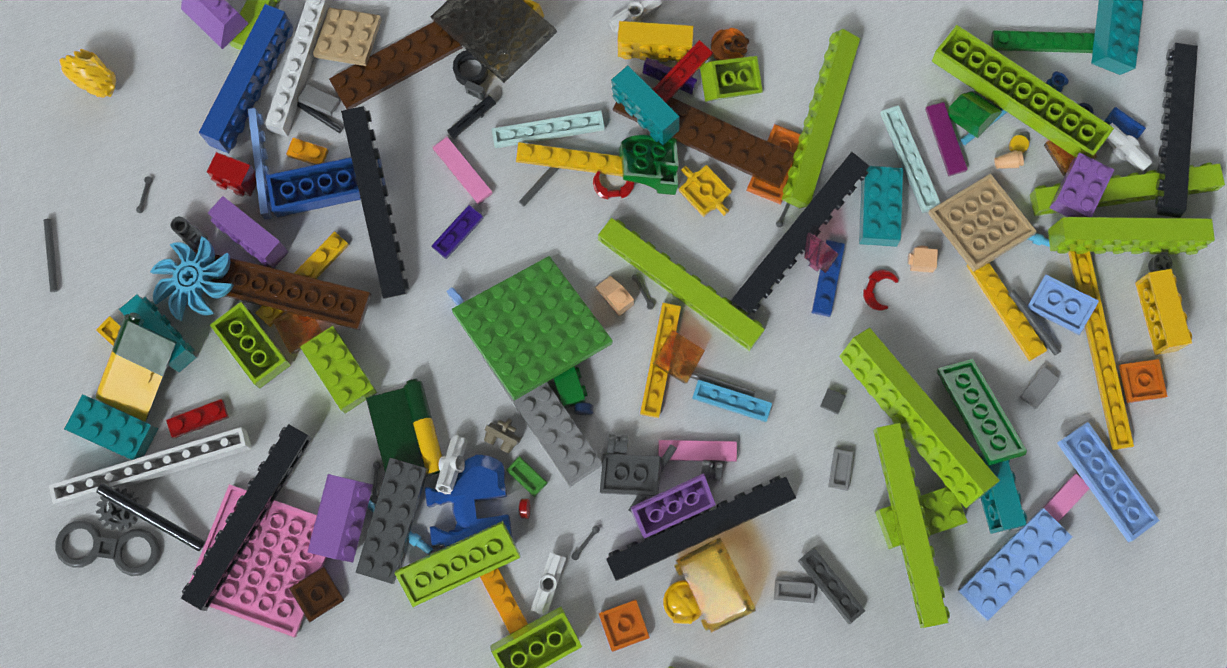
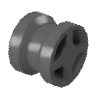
M1160 253L1149 261L1148 269L1150 272L1170 269L1173 264L1172 259L1169 255Z

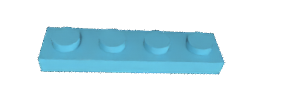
M698 380L692 398L763 422H767L772 406L771 402Z

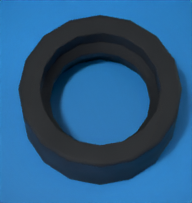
M465 50L455 57L453 71L456 80L460 84L465 86L466 82L470 81L480 85L488 76V65L485 57L480 52ZM467 60H476L481 64V72L474 77H465L460 72L461 64Z

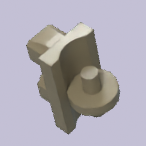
M510 418L506 422L499 420L497 425L491 422L484 429L487 431L484 441L494 445L497 438L504 440L500 449L506 453H510L520 443L522 438L513 434L517 428L511 426L513 420Z

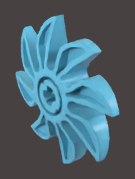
M202 236L196 257L195 252L186 244L181 242L170 244L181 259V264L178 265L171 259H164L155 264L151 269L150 273L173 275L172 278L161 279L157 283L153 292L154 304L157 305L171 295L168 300L169 310L180 321L183 320L187 302L189 307L200 315L214 314L205 303L202 294L205 292L210 297L217 299L227 295L233 288V284L210 282L212 279L223 278L230 267L229 253L224 254L213 262L215 259L214 248Z

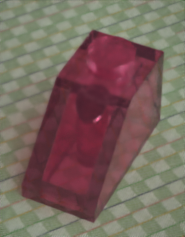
M808 233L804 258L810 262L808 265L816 272L820 269L826 273L839 254L824 241Z

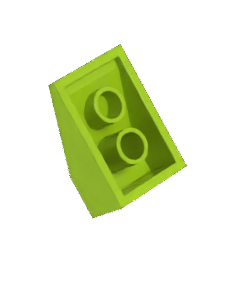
M757 56L710 61L700 67L705 102L763 93Z

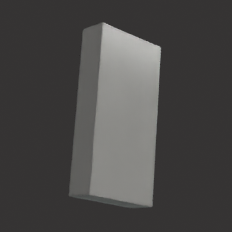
M306 85L298 96V102L330 116L340 103V99L309 85Z
M1044 367L1020 398L1032 408L1037 409L1060 379Z
M834 449L828 484L829 488L848 491L854 456L853 451Z
M775 580L774 600L814 603L815 583Z

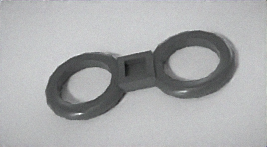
M74 521L66 525L59 532L55 541V551L58 558L65 565L73 568L85 567L91 564L97 557L113 559L116 567L124 574L141 576L149 572L157 564L160 556V546L157 538L149 531L143 529H132L122 534L119 539L101 537L100 531L92 523ZM85 529L93 538L92 550L82 559H72L66 554L64 549L65 540L72 531ZM134 537L144 538L151 547L149 560L139 568L129 567L122 558L124 545Z

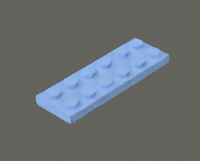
M1088 422L1057 442L1128 542L1133 541L1160 521Z
M1041 508L1026 523L1027 525L1023 526L958 590L986 620H989L1072 538L1044 508Z

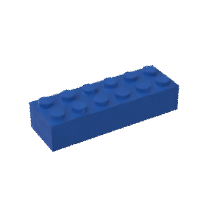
M351 157L266 175L271 208L277 217L361 200ZM378 159L379 167L382 166L381 159ZM382 178V182H383V186H384V185H386V183H385V178Z

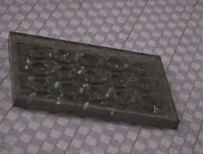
M447 0L430 16L439 27L503 83L557 33L554 26L523 0Z

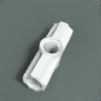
M660 0L631 2L627 9L609 19L608 23L612 31L618 34L619 21L642 22L644 17L660 8L662 2ZM634 11H636V12H638L639 14L633 15V14H631V13L634 12Z
M1111 123L1110 126L1114 130L1105 141L1114 148V153L1117 157L1127 160L1142 173L1154 160L1139 147L1140 144L1136 138L1131 135H1125L1116 125Z
M459 435L452 436L446 455L439 459L440 474L435 487L438 492L451 494L458 473H462L464 470L465 462L463 456L468 443L464 437Z
M553 553L549 554L531 611L543 615L548 614L566 561L565 557ZM547 578H551L554 582V586L550 590L545 589L543 585L544 580Z

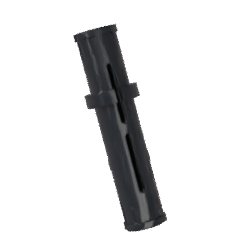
M488 95L478 105L475 104L473 109L451 128L447 129V132L455 139L477 119L483 118L484 114L496 105V102Z

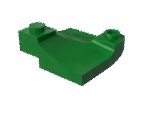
M635 135L624 139L619 148V154L622 159L623 180L647 185L655 189L658 194L675 195L678 188L677 170L679 167L676 139L671 138L664 145L659 141L656 142L649 135Z

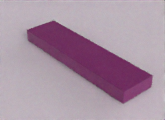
M944 102L926 107L925 111L948 177L966 172L968 169Z

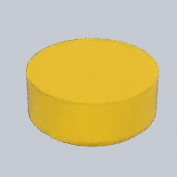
M1016 135L1009 142L1010 151H1021L1023 154L1029 147V141L1023 135Z

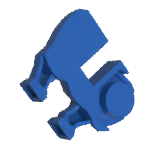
M475 455L465 460L464 470L462 473H458L451 494H444L430 487H425L427 506L431 508L436 505L442 506L446 503H452L453 514L457 522L455 529L449 532L431 526L432 546H450L501 521L504 522L513 539L510 516L508 514L477 519L475 502L507 497L505 469L503 463L486 455Z

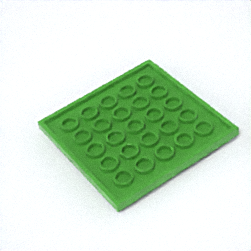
M550 256L452 308V313L514 401L613 343L611 337Z

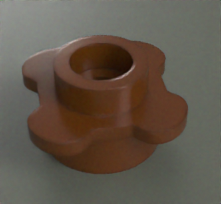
M733 36L731 38L732 45L729 50L732 53L739 52L745 55L749 39L744 36Z

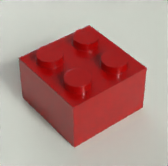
M215 153L207 169L211 180L217 183L216 186L223 190L228 188L234 190L233 193L238 196L244 197L246 195L251 197L257 185L255 170L252 166L221 153Z

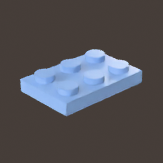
M1045 275L1027 307L1030 311L1080 336L1099 301Z

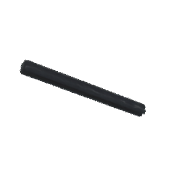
M101 483L97 488V494L197 551L203 548L204 540L105 483Z

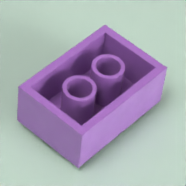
M1079 153L1072 160L1049 208L1066 217H1092L1114 169Z

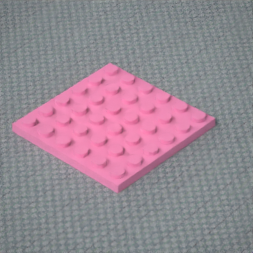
M229 484L196 567L203 563L205 559L204 554L210 547L212 548L216 542L215 537L217 533L224 529L227 524L225 521L228 515L235 511L238 499L245 495L247 490ZM274 500L209 607L296 637L305 615L290 592L289 587L323 567L327 557L307 552L317 515Z

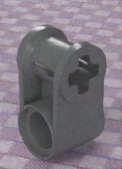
M178 216L171 221V229L192 250H197L196 247L200 244L201 236L208 239L197 227H194L183 217ZM185 224L184 229L179 231V225Z

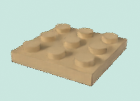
M329 7L313 52L314 57L367 66L382 21L381 16Z

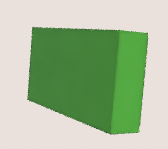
M520 456L506 469L533 497L548 484Z

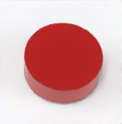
M529 499L520 500L519 515L521 519H529L530 517Z

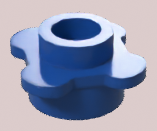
M1058 71L1053 72L1051 79L1046 81V84L1059 92H1062L1064 85L1069 83L1068 78Z

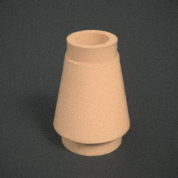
M1014 150L994 158L996 169L1019 168V166L1024 165L1021 151Z

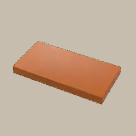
M774 124L767 141L795 153L801 134ZM788 172L779 189L752 176L746 191L781 205L783 201V188L789 177Z

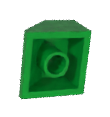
M971 91L961 94L949 106L948 115L951 121L976 138H979L1002 111Z

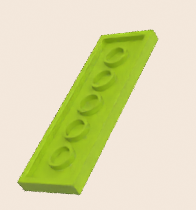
M501 521L396 570L394 574L412 607H415L515 561L521 555L504 522Z

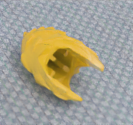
M80 49V51H74L75 57L66 55V58L59 59L63 74L76 84L77 87L86 90L92 95H96V97L112 96L116 87V75L106 67L94 52Z

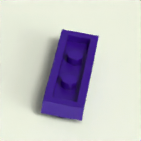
M646 58L642 73L661 81L673 67H668L657 60ZM691 77L680 90L692 95L697 79Z
M468 205L431 247L443 258L447 259L484 219L483 216Z

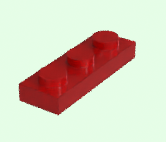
M220 399L167 419L166 422L171 437L175 439L228 419L229 416L224 401Z

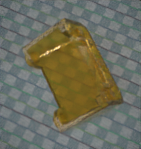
M717 538L675 560L677 564L674 567L679 576L683 575L703 614L704 619L701 620L705 631L709 630L712 633L756 611L721 538Z

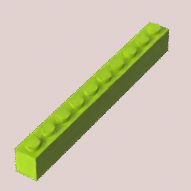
M845 29L832 33L829 38L830 43L828 50L824 54V63L819 71L818 82L814 87L813 99L809 103V112L804 120V128L798 139V148L794 153V161L788 172L789 177L783 188L782 200L799 209L807 207L812 201L860 42L859 37Z
M1209 162L1199 167L1190 165L1188 195L1218 191L1225 185L1220 164L1212 165ZM1151 170L1140 175L1139 173H1131L1126 177H1120V175L1111 176L1097 207L1155 200L1158 196L1156 183L1160 173H1157V170ZM1061 183L1055 184L1053 187L1042 185L1033 190L1030 194V200L1034 216L1058 213L1049 207Z
M613 218L608 221L598 234V241L748 351L753 348L765 330L756 319L751 320L747 317L748 314L741 308L736 309L732 306V302L729 299L718 296L714 288L703 285L700 278L694 274L692 276L688 274L681 264H675L670 261L671 258L666 253H659L655 250L656 247L649 241L644 242L640 239L641 236L637 232L629 231L625 228L626 225L622 221L614 220Z
M900 423L877 427L873 430L920 628L949 623L950 613L948 607L944 606L943 602L945 593L943 587L939 585L938 578H940L938 566H935L933 561L935 552L933 546L929 544L930 531L928 526H925L923 520L925 518V511L923 506H920L918 499L920 498V490L918 486H915L913 479L916 475L913 466L911 467L909 462L911 458L910 450L905 446L904 439H906L905 430L901 428Z

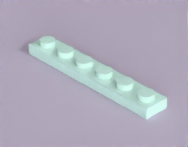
M898 105L883 110L880 113L919 207L922 213L928 212L941 203L901 109Z
M600 110L492 128L495 148L518 145V142L531 143L603 131L605 129L602 111Z

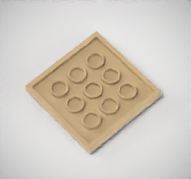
M991 174L932 208L928 213L973 272L1029 239L1037 232Z

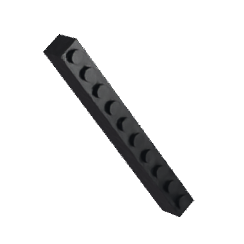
M1175 42L1166 54L1168 65L1165 69V76H1167V81L1163 89L1166 92V97H1164L1162 108H1165V111L1161 118L1163 129L1160 133V140H1162V145L1158 154L1161 157V162L1157 168V173H1160V177L1156 183L1158 196L1155 199L1157 215L1181 218L1187 210L1198 46Z
M364 106L342 110L341 114L383 299L405 295L410 288L408 279H404L402 272L405 271L404 261L400 260L398 254L401 252L400 243L395 241L394 234H397L395 222L391 223L390 215H393L391 204H387L386 200L389 194L387 186H383L382 178H385L382 166L379 167L378 165L380 153L378 148L374 147L373 141L376 140L374 129H370L369 122H372L371 113L369 110L366 111Z
M851 152L730 301L748 315L751 312L754 314L761 306L759 301L763 297L767 299L772 293V285L775 282L779 284L785 277L783 274L785 269H791L797 262L794 258L798 253L802 255L809 247L807 242L811 238L815 240L820 234V226L822 224L827 225L833 218L830 215L833 210L836 209L838 211L845 203L842 199L846 194L850 196L857 188L855 183L858 180L862 182L869 172L866 170L869 165Z
M290 424L287 427H283L280 431L279 440L270 447L268 451L269 456L266 461L261 462L259 465L258 474L249 481L247 485L248 490L245 495L238 499L236 503L237 508L228 515L225 521L227 524L224 529L217 533L215 537L216 542L212 548L210 547L206 551L203 563L196 567L193 572V579L182 590L183 595L181 599L201 611L208 610L312 440V437Z
M780 475L769 480L770 484L764 487L762 484L751 488L753 491L751 493H739L734 496L735 500L729 503L727 500L716 504V509L711 511L709 509L698 513V517L694 519L689 517L681 521V525L676 527L672 525L664 529L663 533L659 535L653 534L639 544L637 541L626 545L627 549L620 552L617 549L610 552L606 561L615 581H619L795 500L796 496L787 477L781 478Z

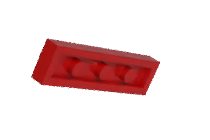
M699 40L652 90L667 103L713 55V52Z

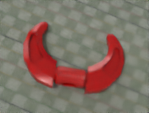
M600 171L593 178L595 192L601 198L607 200L608 197L621 196V199L625 198L634 188V182L626 181L620 190L608 191L600 183Z
M878 270L868 277L870 280L866 290L863 289V297L869 307L874 310L883 311L887 310L888 306L877 302L873 293L876 283L883 279H890L898 283V279L888 270Z

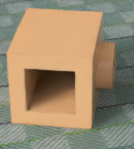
M928 246L915 247L908 254L910 271L933 273L937 268L938 249H928Z

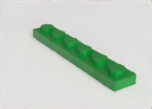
M993 30L992 48L996 51L1092 53L1095 33Z

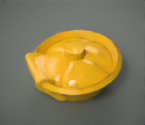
M677 581L669 586L664 594V609L673 620V623L692 624L693 621L702 615L705 609L704 593L697 584L691 581Z

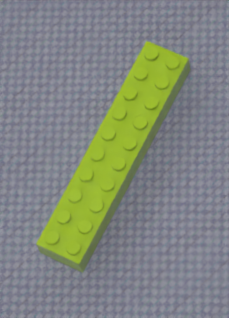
M958 25L954 27L935 51L931 62L1074 157L1081 153L1093 158L1114 130L1112 126Z
M870 327L853 337L839 357L851 370L855 378L866 388L867 392L877 401L881 409L892 419V422L894 424L900 423L901 428L905 430L906 439L912 443L918 453L931 466V469L937 473L965 508L985 495L1000 481Z

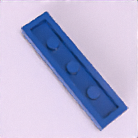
M830 240L825 242L811 312L813 314L831 316L844 252V243Z

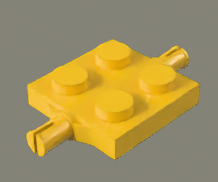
M687 165L681 169V172L688 179L679 188V192L703 217L716 208L723 216L729 213L730 210L722 203L732 191L707 165L694 173Z

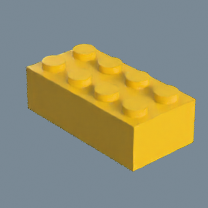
M619 21L618 57L627 60L639 58L645 61L646 58L661 62H667L668 60L679 62L692 48L693 26Z
M1172 269L1150 272L1135 282L1155 355L1177 352L1192 344V333L1187 327V315L1182 309V297L1177 291L1176 276L1172 273Z

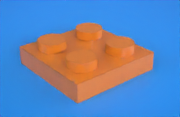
M1159 359L1119 365L1127 403L1168 397Z
M636 600L598 613L612 652L650 638Z

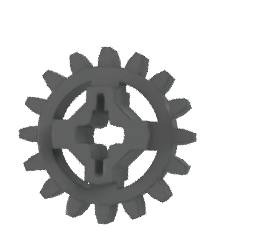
M127 488L120 492L136 502L139 500V497H132L134 495L133 491L128 494ZM103 496L100 497L102 501L96 504L98 507H101L96 511V514L102 515L98 520H105L104 527L110 524L111 530L118 527L119 531H122L124 525L129 529L132 526L131 523L135 524L138 521L136 515L132 513L130 515L129 511L122 508V511H117L116 507L120 508V506Z

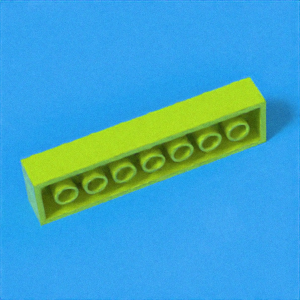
M1062 217L1048 229L1050 251H1057L1059 254H1065L1069 251L1084 254L1090 251L1095 254L1113 252V254H1122L1124 252L1141 254L1149 252L1154 255L1168 252L1169 255L1186 252L1187 255L1197 254L1199 250L1207 248L1210 243L1215 241L1212 219Z

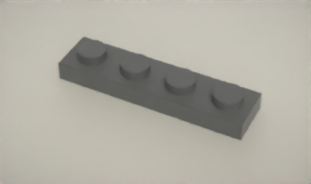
M815 548L798 560L848 624H851L865 612L864 608Z

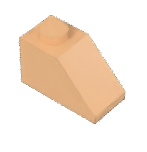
M611 276L595 287L618 316H621L634 306V299Z

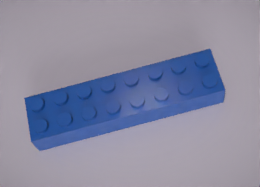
M267 4L264 5L199 131V134L209 146L228 154L231 149L235 148L239 133L243 132L245 122L249 117L248 109L253 108L255 102L260 99L263 86L268 83L269 75L272 69H275L279 55L285 50L287 39L293 34V26L284 11Z

